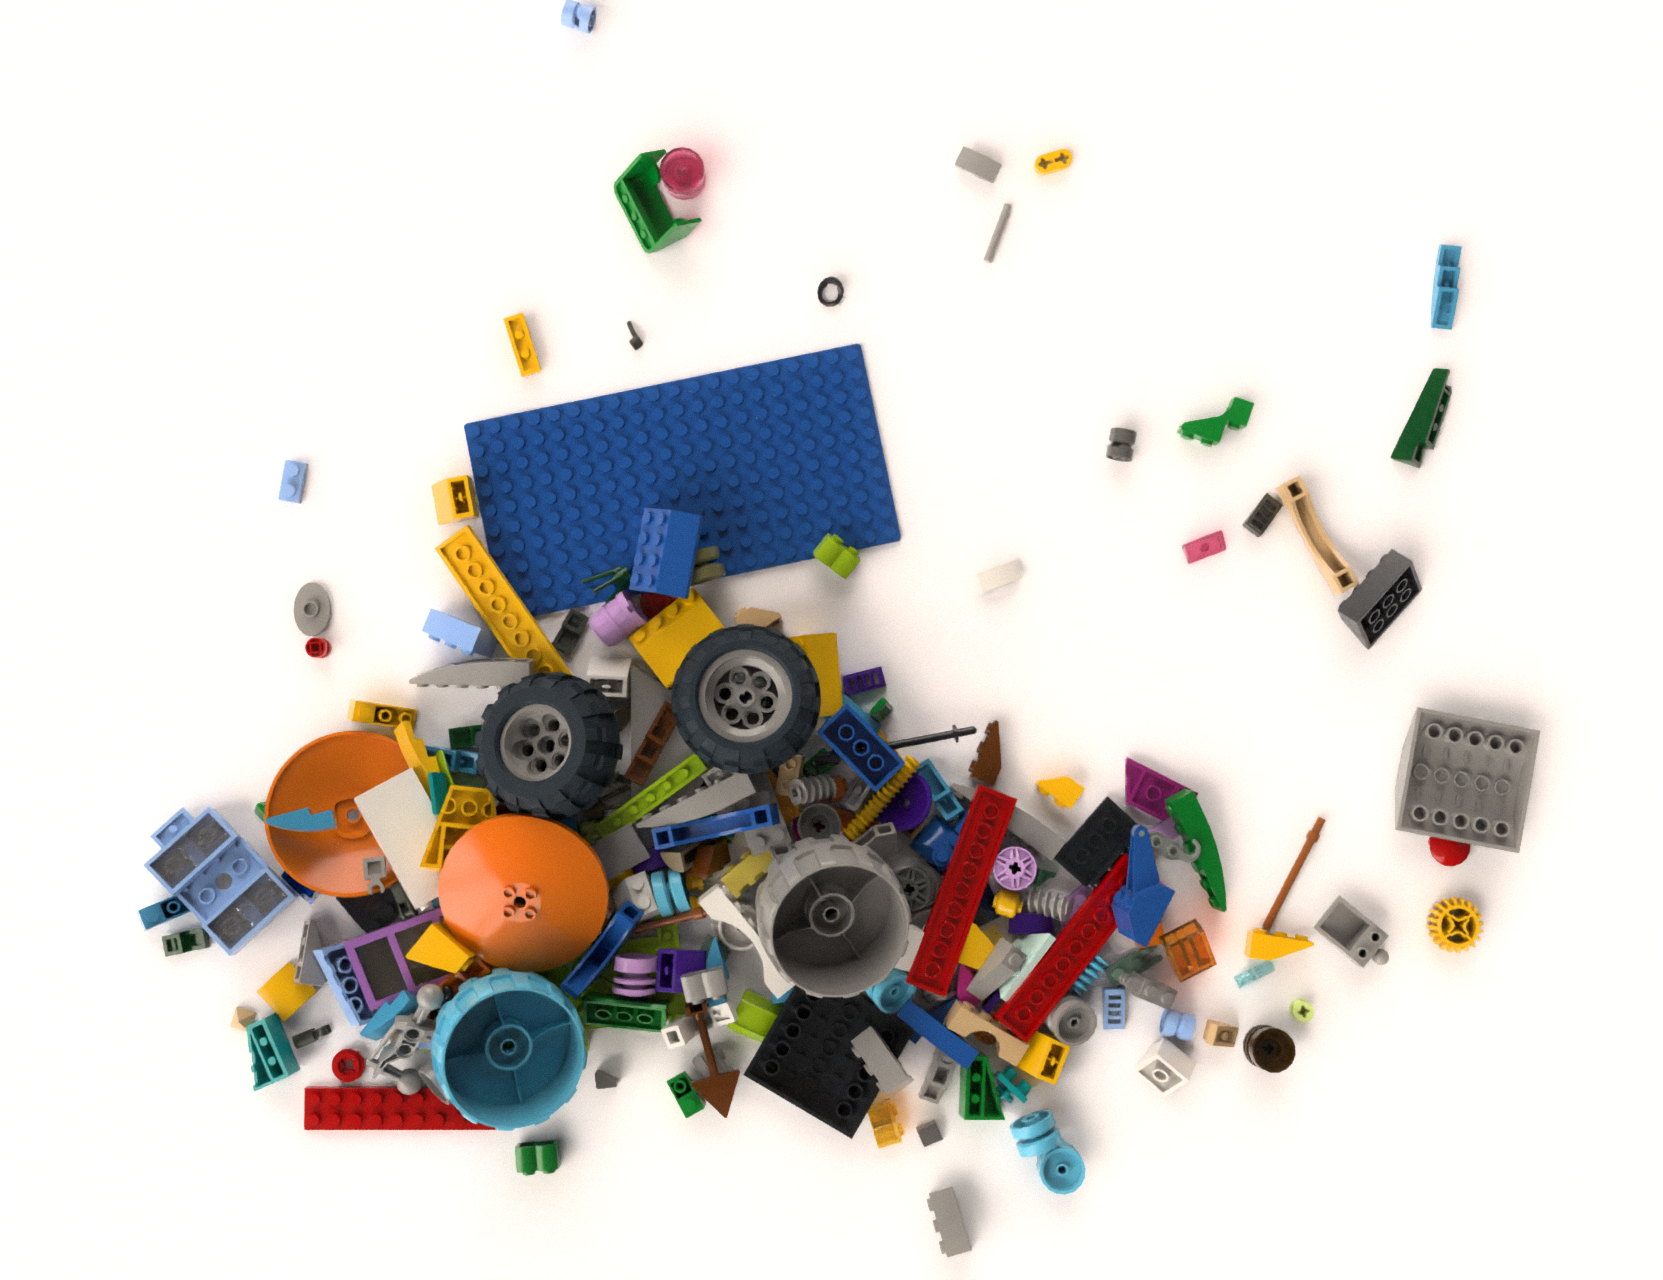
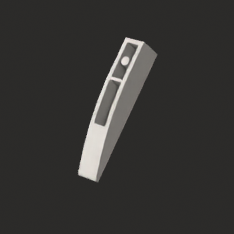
M482 658L461 661L416 675L409 679V684H416V687H428L429 684H435L438 688L449 687V685H456V688H468L469 685H473L477 689H486L489 686L503 689L508 684L521 682L522 677L535 674V659Z
M731 772V777L727 779L724 776L713 781V786L709 788L706 785L695 790V795L680 797L677 799V804L673 806L667 804L659 808V813L655 815L649 813L641 817L642 821L637 823L636 826L637 828L660 827L703 818L725 810L761 792L753 774Z
M956 783L951 784V787L954 788L952 793L960 799L966 797L972 801L976 789ZM1015 806L1006 833L1011 837L1013 834L1017 835L1020 838L1018 842L1027 849L1031 846L1037 850L1035 855L1043 861L1046 859L1052 861L1066 841L1036 818Z

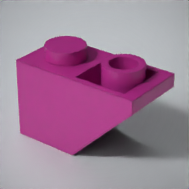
M958 963L955 987L956 996L962 1003L967 1001L976 1007L983 1001L966 990L974 978L973 974L976 972L972 967Z

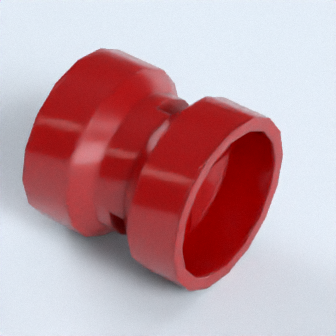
M310 638L305 644L306 653L313 658H325L331 653V643L324 638Z

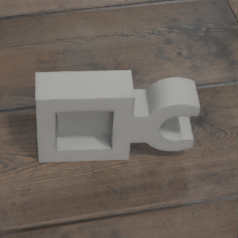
M385 856L364 858V880H371L368 886L369 894H373V888L376 885L380 886L381 893H385V885L381 882V878H387Z

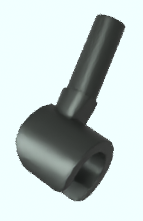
M628 321L626 324L633 336L628 342L637 350L643 345V342L635 332L631 321Z

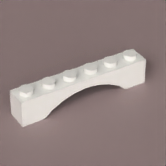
M718 882L699 897L698 903L711 919L733 925L753 942L763 962L764 983L777 999L780 998L795 984L792 982L788 983L778 973L763 948L758 930L756 929L757 923L753 918L750 917L748 919L745 916L743 906L738 901L735 903L730 897L732 895L730 890L725 885L721 886Z

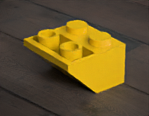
M463 475L447 478L431 485L438 525L479 518L473 480L470 476Z
M1037 1029L1028 1041L1029 1048L1016 1067L1038 1079L1056 1085L1071 1046L1064 1045L1057 1037Z

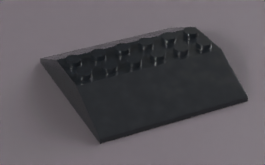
M795 985L743 1075L852 1139L880 1089L876 1085L878 1080L875 1075L870 1076L864 1068L866 1063L863 1058H858L852 1051L853 1044L851 1040L868 1027L873 1026L898 1060L915 1030L894 1014L882 1012L875 1005L874 1001L861 993L849 998L825 996L819 998L806 994L805 990Z

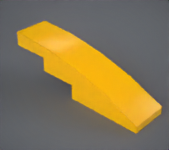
M402 721L394 730L399 747L409 768H413L425 792L431 798L428 774L429 772H440L436 756L428 757L423 738L415 739L410 721Z

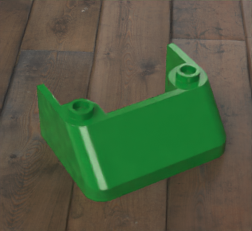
M665 149L640 153L614 182L613 186L615 196L643 250L648 254L658 252L687 237L702 221L700 217L685 220L682 217L673 220L656 187L661 181V171L657 163L667 153Z

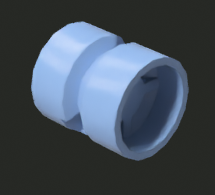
M566 0L561 13V25L572 29L577 27L579 31L590 34L595 25L597 10L590 5L584 4L581 6L577 1Z
M1164 1009L1160 1020V1034L1166 1036H1174L1176 1034L1178 1039L1190 1041L1195 1031L1196 1016L1186 1012H1182L1179 1015V1012L1174 1009Z

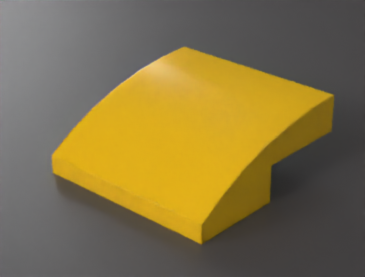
M290 961L256 991L284 1022L317 993L313 986L293 983L296 968Z

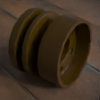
M1270 1025L1252 1027L1243 1039V1052L1246 1059L1252 1065L1270 1073H1279L1286 1070L1293 1063L1296 1056L1293 1039L1285 1031ZM1266 1044H1269V1047H1267L1266 1051H1264L1263 1047H1265Z

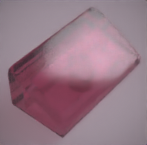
M1222 530L1181 545L1188 564L1227 550Z

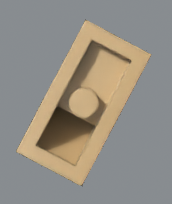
M1208 1019L1203 1039L1212 1046L1234 1047L1239 1027Z

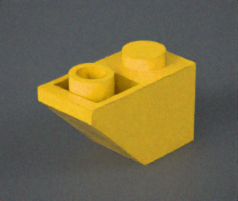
M1068 776L1042 779L1035 782L1039 786L1037 790L1046 797L1049 794L1054 797V803L1062 809L1065 806L1071 809L1085 790V788Z

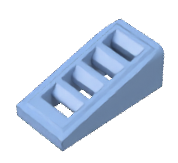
M1102 987L1103 1029H1124L1125 989L1123 987ZM1119 995V999H1109V996ZM1119 1003V1007H1109V1004ZM1109 1011H1119V1015H1108ZM1108 1019H1119V1023H1108Z

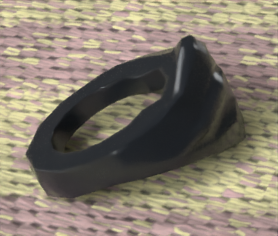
M829 276L820 282L817 289L820 303L826 307H834L839 304L843 298L844 287L838 278ZM828 284L837 286L838 297L833 302L825 301L822 296V292Z

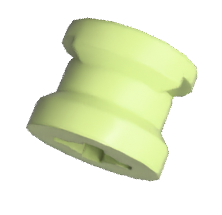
M1296 999L1291 1002L1289 1012L1295 1019L1300 1022H1308L1313 1018L1314 1009L1310 1003L1303 999Z

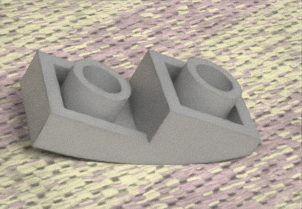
M963 146L954 164L957 168L970 172L976 177L992 184L1002 167V164L965 146Z

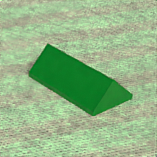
M586 992L582 997L583 1024L662 1033L661 1029L667 1025L669 1000Z

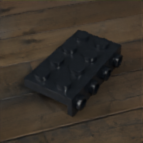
M1106 796L1067 840L1054 860L1086 889L1096 888L1102 881L1101 876L1113 868L1114 861L1123 853L1126 854L1129 848L1127 846L1130 844L1131 828L1138 823Z

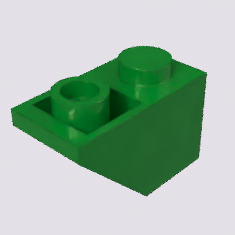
M683 1071L666 1082L685 1118H688L703 1110L706 1101L691 1086L693 1080L686 1071Z

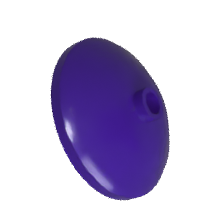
M913 773V777L907 779L908 783H904V787L899 789L900 792L895 793L896 797L891 798V803L888 802L887 807L883 808V812L878 813L879 817L877 819L881 824L893 822L896 831H909L919 826L927 818L932 806V792L927 781L918 773ZM909 800V805L905 807V802Z

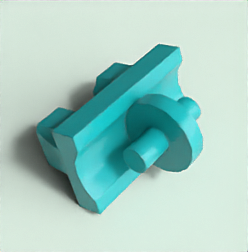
M1010 1065L1001 1072L997 1070L994 1073L1006 1086L1003 1088L998 1084L995 1087L999 1092V1102L1006 1099L1011 1103L1014 1100L1010 1095L1012 1092L1024 1104L1028 1100L1026 1096L1032 1087L1024 1079L1014 1086L1011 1081L1018 1073Z

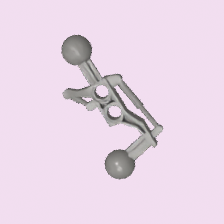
M426 984L419 989L416 996L419 1006L415 1014L409 1012L408 1015H397L394 1024L379 1042L378 1047L366 1059V1065L374 1068L373 1079L382 1074L396 1081L398 1090L406 1095L417 1093L423 1085V1080L419 1076L418 1070L408 1068L402 1071L389 1063L399 1059L411 1060L419 1043L427 1044L430 1042V1038L433 1037L436 1020L429 1019L427 1016L430 1011L438 1009L444 1000L443 991L436 984ZM399 1029L400 1032L397 1038L386 1045L395 1031ZM383 1047V1049H382V1051H381V1053H380L378 1059H377V1060L374 1059L375 1056L378 1054V1052H379V1051L381 1050V1048Z

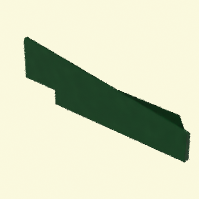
M1434 368L1390 456L1391 459L1420 468L1424 450H1434L1452 394L1451 386L1446 385L1450 374L1449 369Z

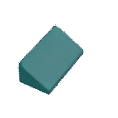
M429 772L428 779L433 815L439 816L448 793L447 778L444 772Z

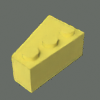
M748 849L739 857L741 859L736 865L731 863L723 870L725 874L721 881L736 899L767 873V867L772 861L770 850L752 856Z

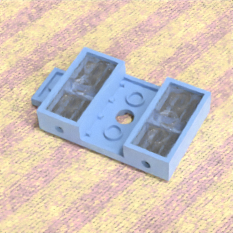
M182 807L150 835L161 849L143 866L171 895L177 896L203 923L201 927L229 956H235L299 897L215 808L207 807L199 816L194 818ZM223 873H227L232 877V885L225 890L220 889L216 884L217 877Z

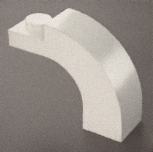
M731 999L727 1000L726 1003L710 1007L708 1003V1012H705L707 1029L732 1023L738 1019ZM686 1013L672 1020L661 1029L668 1049L686 1045L692 1038L700 1034L697 1022L693 1016L687 1017Z

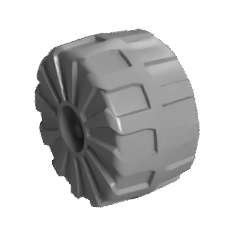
M831 834L829 838L816 840L813 837H807L795 842V848L786 854L777 855L767 867L768 875L765 881L759 884L756 891L757 928L763 948L778 973L788 983L792 982L805 990L806 994L819 998L823 996L843 998L857 996L860 992L876 984L879 985L890 976V972L906 952L909 944L908 932L911 912L902 886L890 866L866 844L863 846L850 842L846 836ZM828 909H834L833 911H830L829 914H825Z

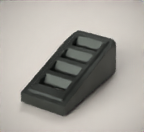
M1266 493L1242 526L1256 537L1262 536L1283 504ZM1267 500L1275 506L1274 510L1265 504ZM1261 508H1265L1271 514L1267 515L1265 512L1261 510ZM1259 513L1266 519L1265 522L1256 515ZM1253 519L1260 523L1262 526L1258 527L1256 524H1254L1252 522Z

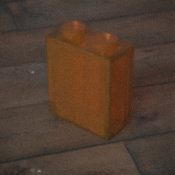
M1196 918L1158 937L1170 968L1180 983L1217 965L1206 933Z

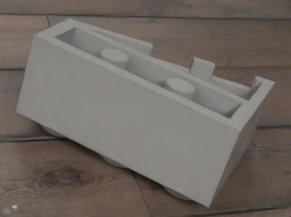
M873 1026L868 1027L851 1040L853 1044L852 1051L858 1058H863L866 1063L864 1068L870 1076L875 1075L878 1080L876 1085L883 1094L886 1092L889 1095L895 1096L914 1081L911 1075L908 1076L902 1067V1063L899 1059H896L889 1046Z
M953 1186L929 1193L930 1198L926 1199L929 1211H934L936 1217L932 1222L935 1232H940L942 1241H939L941 1253L946 1254L948 1258L972 1251Z

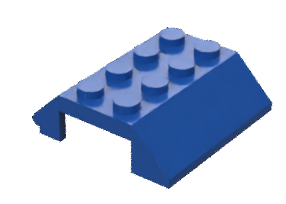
M644 508L629 590L688 599L704 516L675 510Z

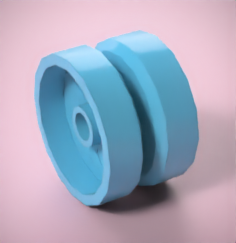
M669 868L668 878L662 870L651 873L653 893L662 917L673 915L675 905L680 912L691 910L690 894L687 891L683 872H677Z
M893 968L890 976L882 983L876 984L864 992L882 1012L895 1013L900 1011L908 998L913 999L916 986L905 982L908 974L907 971Z
M1051 1110L1029 1113L1010 1124L1009 1127L1013 1138L1018 1139L1016 1146L1021 1157H1033L1056 1148L1063 1141L1058 1128L1053 1127L1056 1121Z
M1062 1141L1056 1148L1037 1156L1036 1167L1042 1183L1048 1190L1056 1194L1066 1195L1075 1192L1082 1185L1085 1179L1086 1168L1083 1159L1073 1145Z

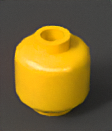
M1003 888L999 892L996 891L992 907L995 908L996 914L1014 918L1016 912L1021 913L1024 901L1020 900L1018 892Z

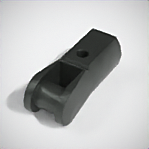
M400 882L391 885L390 889L402 919L405 921L412 915L417 916L418 909H414Z

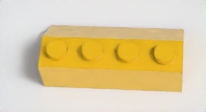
M837 633L789 637V639L803 649L817 673L821 693L819 717L833 716L843 706Z

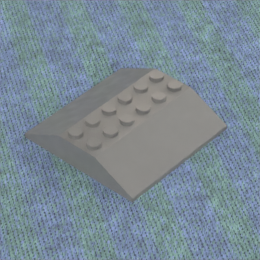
M1416 707L1402 747L1395 786V830L1519 853L1540 730Z

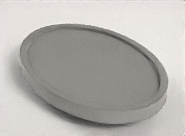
M313 582L302 586L294 601L293 613L295 623L303 634L312 637L321 634L326 629L331 616V602L327 591L320 584Z

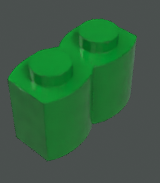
M559 1140L518 1143L515 1146L517 1173H523V1175L528 1176L535 1174V1171H543L544 1174L556 1172L561 1165Z

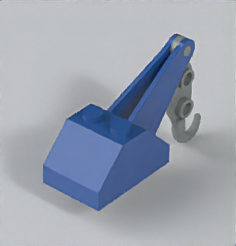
M1136 824L1130 831L1126 885L1121 886L1120 890L1115 893L1112 909L1118 932L1147 948L1175 893L1173 889L1160 883L1153 851L1169 860H1182L1183 862L1190 863L1199 858L1201 846L1197 840L1193 839L1192 843H1194L1196 849L1192 855H1188L1174 840L1157 831L1149 833L1146 827Z

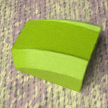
M746 987L736 1008L738 1019L735 1022L728 1023L727 1028L762 1043L783 1006L778 1003L773 1004L771 999Z

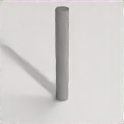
M1004 203L983 258L985 262L991 263L1012 207L1010 204Z

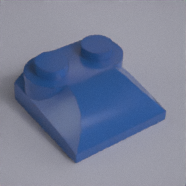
M935 815L909 846L941 873L948 866L959 833Z

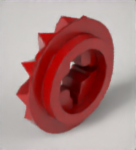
M352 1048L343 1049L332 1060V1072L340 1081L353 1082L363 1075L366 1067L364 1063L365 1058L362 1057L360 1051L353 1050ZM354 1059L352 1063L354 1068H349L344 1072L346 1067L345 1061L348 1062Z

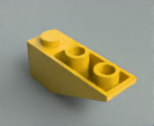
M351 699L347 719L355 722L396 728L402 721H410L414 730L417 710Z
M1255 928L1254 931H1247L1244 955L1249 958L1271 961L1312 947L1314 942L1308 940V936L1295 934L1294 938L1287 937L1288 933L1275 931V934H1268L1265 929Z

